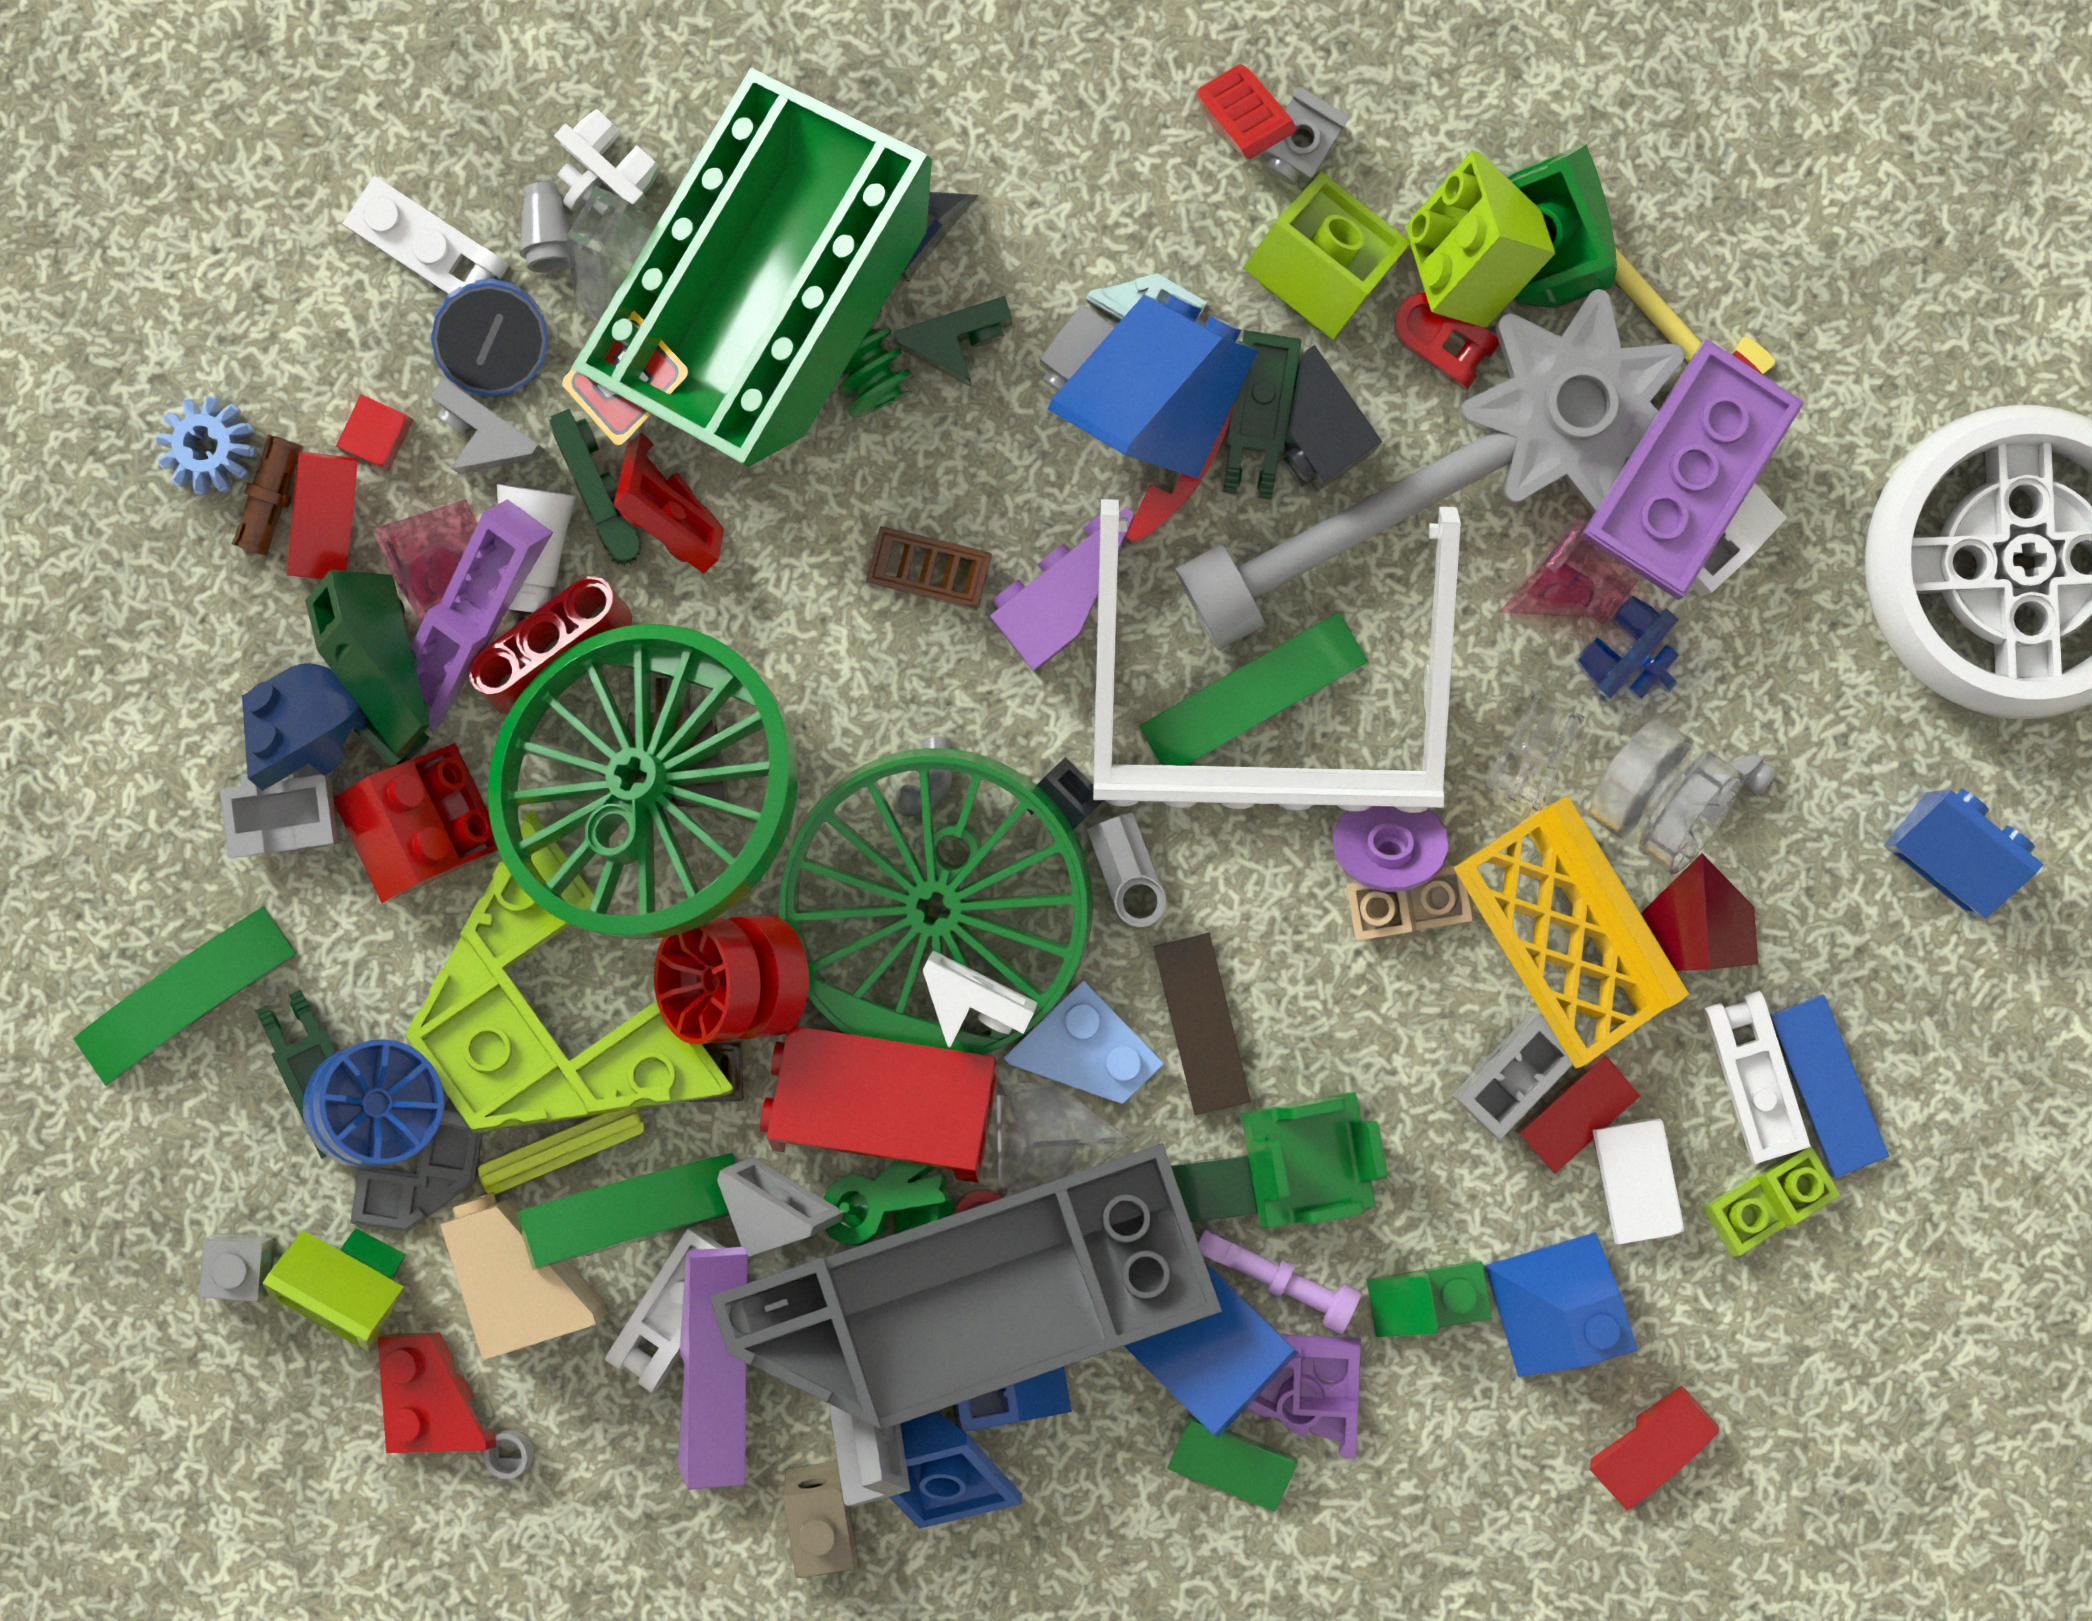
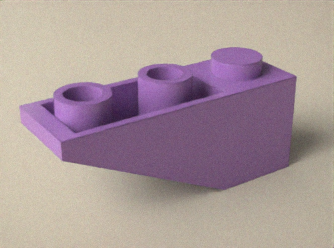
M1125 507L1119 512V517H1127L1128 531L1134 515L1128 507ZM1100 514L1083 528L1089 537L1070 551L1065 543L1038 563L1039 568L1043 571L1039 577L1026 587L1018 579L992 600L998 609L990 615V619L1033 673L1079 637L1096 601L1099 586ZM1118 532V551L1127 532Z

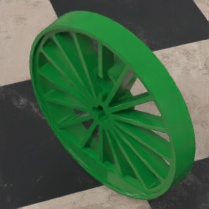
M664 624L631 625L597 634L569 648L545 666L523 690L505 719L493 751L488 779L489 817L496 845L506 867L524 892L547 912L571 925L606 936L635 940L663 938L690 931L722 915L743 899L765 875L779 853L788 833L797 799L798 759L795 741L787 717L770 688L746 660L722 642L692 629ZM603 664L634 669L636 747L601 671ZM586 673L591 678L620 743L622 751L618 753L559 701V696ZM650 673L673 678L653 736L651 732ZM690 683L712 690L671 738ZM730 697L757 707L758 712L683 752ZM550 707L554 708L611 759L608 766L530 743V739L546 711ZM760 729H765L769 761L685 771ZM526 754H532L606 778V781L518 791L520 769L523 757ZM636 776L640 778L646 777V780L643 784H633V781L635 780ZM768 776L767 791L761 813L677 788L679 786ZM605 795L523 840L518 819V807L520 805ZM671 798L757 824L747 843L735 858L675 805ZM664 807L730 865L717 879L701 891L664 812ZM653 820L688 896V899L655 911ZM623 822H628L629 834L625 842L616 848H610L609 838ZM586 825V839L551 880L546 883L534 866L531 855ZM598 853L606 858L607 862L589 910H584L565 901L562 898V893L594 855ZM638 860L639 914L607 915V910L624 865Z
M922 748L893 753L857 768L839 780L817 801L800 825L788 852L780 887L779 917L794 929L804 948L809 971L808 997L818 1010L845 1034L983 1055L1007 1045L1022 1036L1023 1033L1013 1028L1010 1034H1004L992 1028L983 1033L959 1029L949 1048L939 1019L938 1023L904 1013L929 936L932 937L933 951L943 955V936L955 961L973 970L954 934L955 932L1032 1000L1037 1002L1034 1014L1024 1032L1026 1033L1060 1001L1082 964L1092 927L1093 892L1086 857L1076 833L1058 806L1040 787L1013 768L980 754L957 749ZM929 770H950L969 774L972 776V781L959 820L947 822L934 832ZM908 771H917L919 773L927 878L878 784V780ZM981 780H987L1010 792L1019 799L1020 803L982 845L979 834L967 822ZM861 788H868L915 882L835 814V808ZM1026 809L1032 810L1053 836L1055 843L960 889L959 885ZM823 822L829 823L906 891L808 858L807 853ZM949 835H954V837L960 839L963 838L970 849L969 859L960 865H952L945 862L938 851L939 841ZM1056 853L1062 854L1072 885L1071 893L964 899ZM802 869L902 903L800 910L799 888ZM934 892L944 895L943 905L951 909V911L942 910L938 918L929 916V905L921 902V899L929 900ZM1071 904L1074 908L1071 940L1068 945H1064L966 911ZM906 915L814 961L807 948L801 926V921ZM963 923L1062 956L1064 961L1045 991H1040ZM908 925H912L854 993L826 982L818 971ZM918 932L921 933L896 1010L863 998L862 996Z

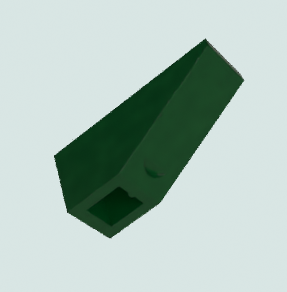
M330 570L305 600L316 649L396 755H404L429 727V707L426 700L422 697L416 672L417 658L414 650L410 647L404 623V604L398 598L393 574Z

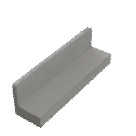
M829 1404L844 1504L849 1507H856L910 1491L900 1424L881 1430Z

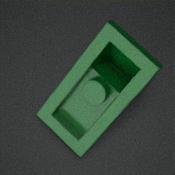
M1481 1260L1366 1279L1376 1337L1439 1333L1438 1328L1492 1319Z

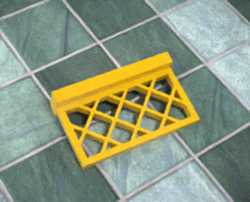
M1568 795L1522 820L1519 825L1453 867L1575 1069L1588 1064L1662 1010L1676 1005L1690 995ZM1529 834L1542 855L1541 867L1520 860L1523 837ZM1507 848V855L1499 853ZM1488 862L1505 868L1502 893L1489 889L1477 869L1478 866ZM1519 873L1540 880L1537 905L1516 898ZM1554 885L1562 888L1573 906L1572 917L1551 910ZM1514 911L1535 918L1533 944L1520 940L1513 928ZM1549 923L1570 930L1567 955L1547 949ZM1584 935L1593 939L1603 955L1602 967L1582 960ZM1545 962L1566 968L1563 994L1551 990L1543 978ZM1580 973L1600 980L1598 1005L1577 999ZM1615 985L1622 987L1637 1011L1633 1015L1628 1016L1612 1010ZM1576 1012L1596 1018L1594 1042L1587 1047L1574 1028ZM1611 1024L1617 1025L1616 1027L1610 1030Z

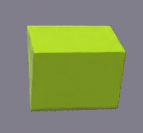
M305 1230L300 1232L263 1282L270 1298L368 1353L372 1351L378 1340L377 1337L381 1335L404 1288L399 1283Z

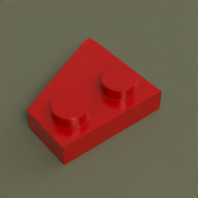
M640 432L626 446L613 506L620 511L624 519L632 526L643 528L662 542L669 553L677 560L688 562L704 574L719 560L724 528L708 508L697 500L692 489L678 473L673 474L666 480L646 456L654 444L646 435Z
M440 1332L391 1334L377 1337L386 1453L486 1451L497 1447L496 1437L492 1429L484 1431L469 1403V1400L474 1398V1395L465 1378L455 1370L453 1356Z

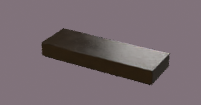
M1210 933L1153 946L1194 1115L1251 1102Z

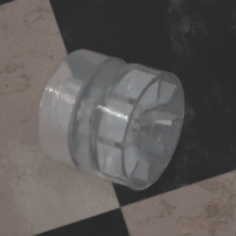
M1657 717L1647 723L1614 758L1592 799L1589 817L1621 840L1631 837L1644 827L1638 847L1639 853L1669 874L1674 875L1684 869L1699 854L1717 831L1740 792L1744 774L1710 751L1702 754L1688 765L1694 746L1693 739L1663 718Z

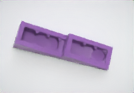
M508 499L483 512L441 602L427 611L411 645L417 658L416 672L422 697L426 700L429 707L428 729L431 731L440 726L469 677L473 659L480 651L486 648L553 534L550 529Z
M744 1247L689 1250L686 1253L679 1351L685 1367L677 1465L688 1490L745 1485L746 1363L728 1354L709 1298L715 1294L747 1284L748 1254Z

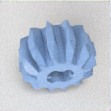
M207 396L200 411L195 401L186 399L182 402V408L186 416L185 419L182 420L170 412L164 416L165 422L174 427L175 430L173 435L164 433L156 435L155 441L157 444L172 448V451L158 459V463L164 469L177 467L173 474L172 483L182 488L192 480L195 494L205 496L210 489L211 479L219 492H229L230 481L226 475L227 472L230 471L241 479H246L249 475L245 467L236 463L239 456L249 459L257 456L256 448L247 444H240L239 442L249 438L255 430L249 423L235 425L240 417L241 410L233 404L225 407L220 412L219 399L214 396ZM208 432L210 438L218 441V446L215 453L207 451L206 453L209 458L204 460L203 454L195 451L194 446L198 438L205 441L206 438L203 433Z

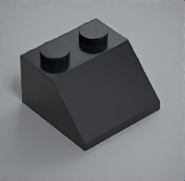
M1314 345L1305 351L1298 364L1285 448L1288 452L1282 460L1300 487L1310 483L1314 490L1319 492L1372 455L1380 446L1382 440Z

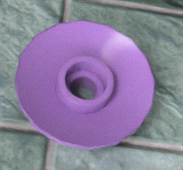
M1371 806L1364 811H1346L1339 817L1332 838L1334 856L1343 871L1361 885L1384 892L1409 891L1427 884L1442 870L1449 850L1447 831L1437 815L1429 809L1423 812L1409 813L1400 811L1394 806ZM1385 852H1391V853H1393L1394 855H1386V854H1383V853H1385Z

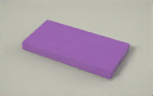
M1705 339L1691 358L1580 537L1674 598L1682 599L1805 402L1710 340Z

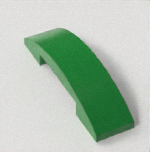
M1338 612L1139 725L1161 765L1186 766L1364 665L1368 660L1341 613Z
M263 906L161 972L96 1019L72 1039L101 1081L107 1086L148 1058L163 1044L244 988L250 987L297 953Z

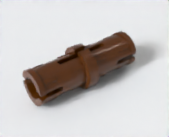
M267 435L262 452L263 455L253 482H247L244 494H247L248 497L240 524L232 540V545L268 556L283 507H289L292 498L287 494L297 465L298 452L303 451V445L274 435Z

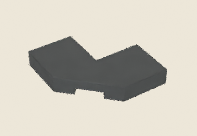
M440 1124L433 1138L419 1152L416 1173L379 1167L358 1168L350 1224L404 1232L413 1229L476 1182L483 1134Z

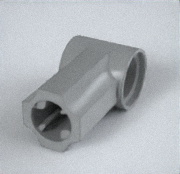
M1131 812L1117 816L1086 829L1119 920L1127 927L1138 930L1155 925L1164 914L1167 903L1166 895L1158 880L1134 813ZM1141 886L1148 888L1156 897V910L1147 918H1134L1124 909V895L1133 887Z

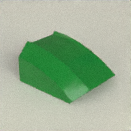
M1587 144L1576 146L1505 175L1541 210L1555 250L1552 258L1517 294L1516 300L1522 305L1557 308L1587 297L1594 290L1611 288L1617 272L1616 248L1605 195Z

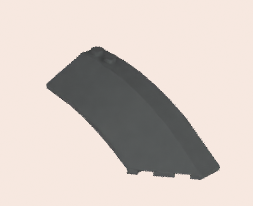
M1163 1143L940 1220L813 1260L709 1297L729 1355L881 1430L1222 1312Z

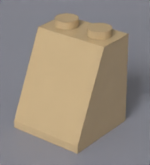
M494 1192L465 1200L460 1202L459 1205L452 1207L454 1217L440 1224L482 1361L594 1326L608 1313L605 1301L568 1260L533 1271L516 1217V1213L522 1209L512 1198L497 1202Z

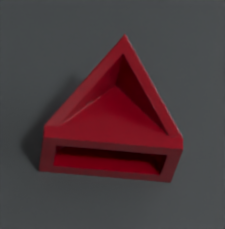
M1703 853L1640 913L1675 971L1712 970L1758 964L1754 906Z

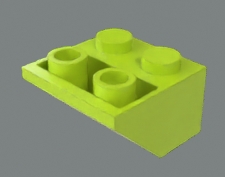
M1474 150L1469 152L1405 225L1431 312L1487 328L1555 254L1541 210L1482 153Z

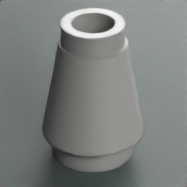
M537 182L527 185L523 189L520 256L526 259L527 268L533 272L549 273L567 269L573 265L572 254L577 251V245L561 196L559 195L558 185L552 182Z

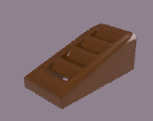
M880 526L866 583L978 611L992 553ZM893 542L904 545L896 577L885 575ZM916 548L926 550L919 582L908 580ZM938 554L949 556L941 588L930 585ZM960 559L971 562L963 593L952 591Z

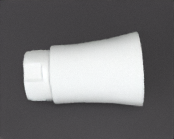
M497 484L498 504L506 499L510 500L553 532L509 609L535 612L551 600L550 587H556L560 558L566 532L578 496Z

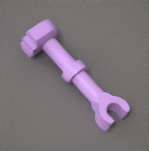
M1207 1228L1204 1229L1198 1242L1202 1255L1268 1285L1267 1292L1279 1298L1284 1293L1324 1313L1325 1327L1341 1335L1344 1333L1361 1298L1362 1292L1346 1283L1339 1286L1336 1292L1330 1291L1294 1273L1295 1266L1283 1260L1278 1265Z

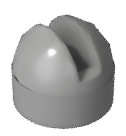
M505 1430L495 1435L497 1447L486 1450L483 1453L487 1469L494 1476L506 1480L513 1479L528 1470L533 1462L535 1453L532 1440L525 1433L517 1430ZM500 1447H519L521 1454L500 1455Z

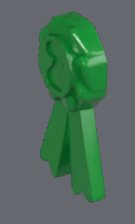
M894 1161L875 1180L860 1174L849 1173L835 1180L826 1190L823 1199L844 1211L841 1222L825 1230L830 1238L845 1245H864L884 1232L888 1213L949 1204L951 1198L944 1191L947 1176L937 1174L918 1180L935 1170L936 1167L902 1161Z

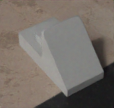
M445 378L441 379L430 395L433 400L443 406L437 417L465 436L471 427L477 430L452 465L451 469L458 474L536 460L540 458L545 450L538 443Z

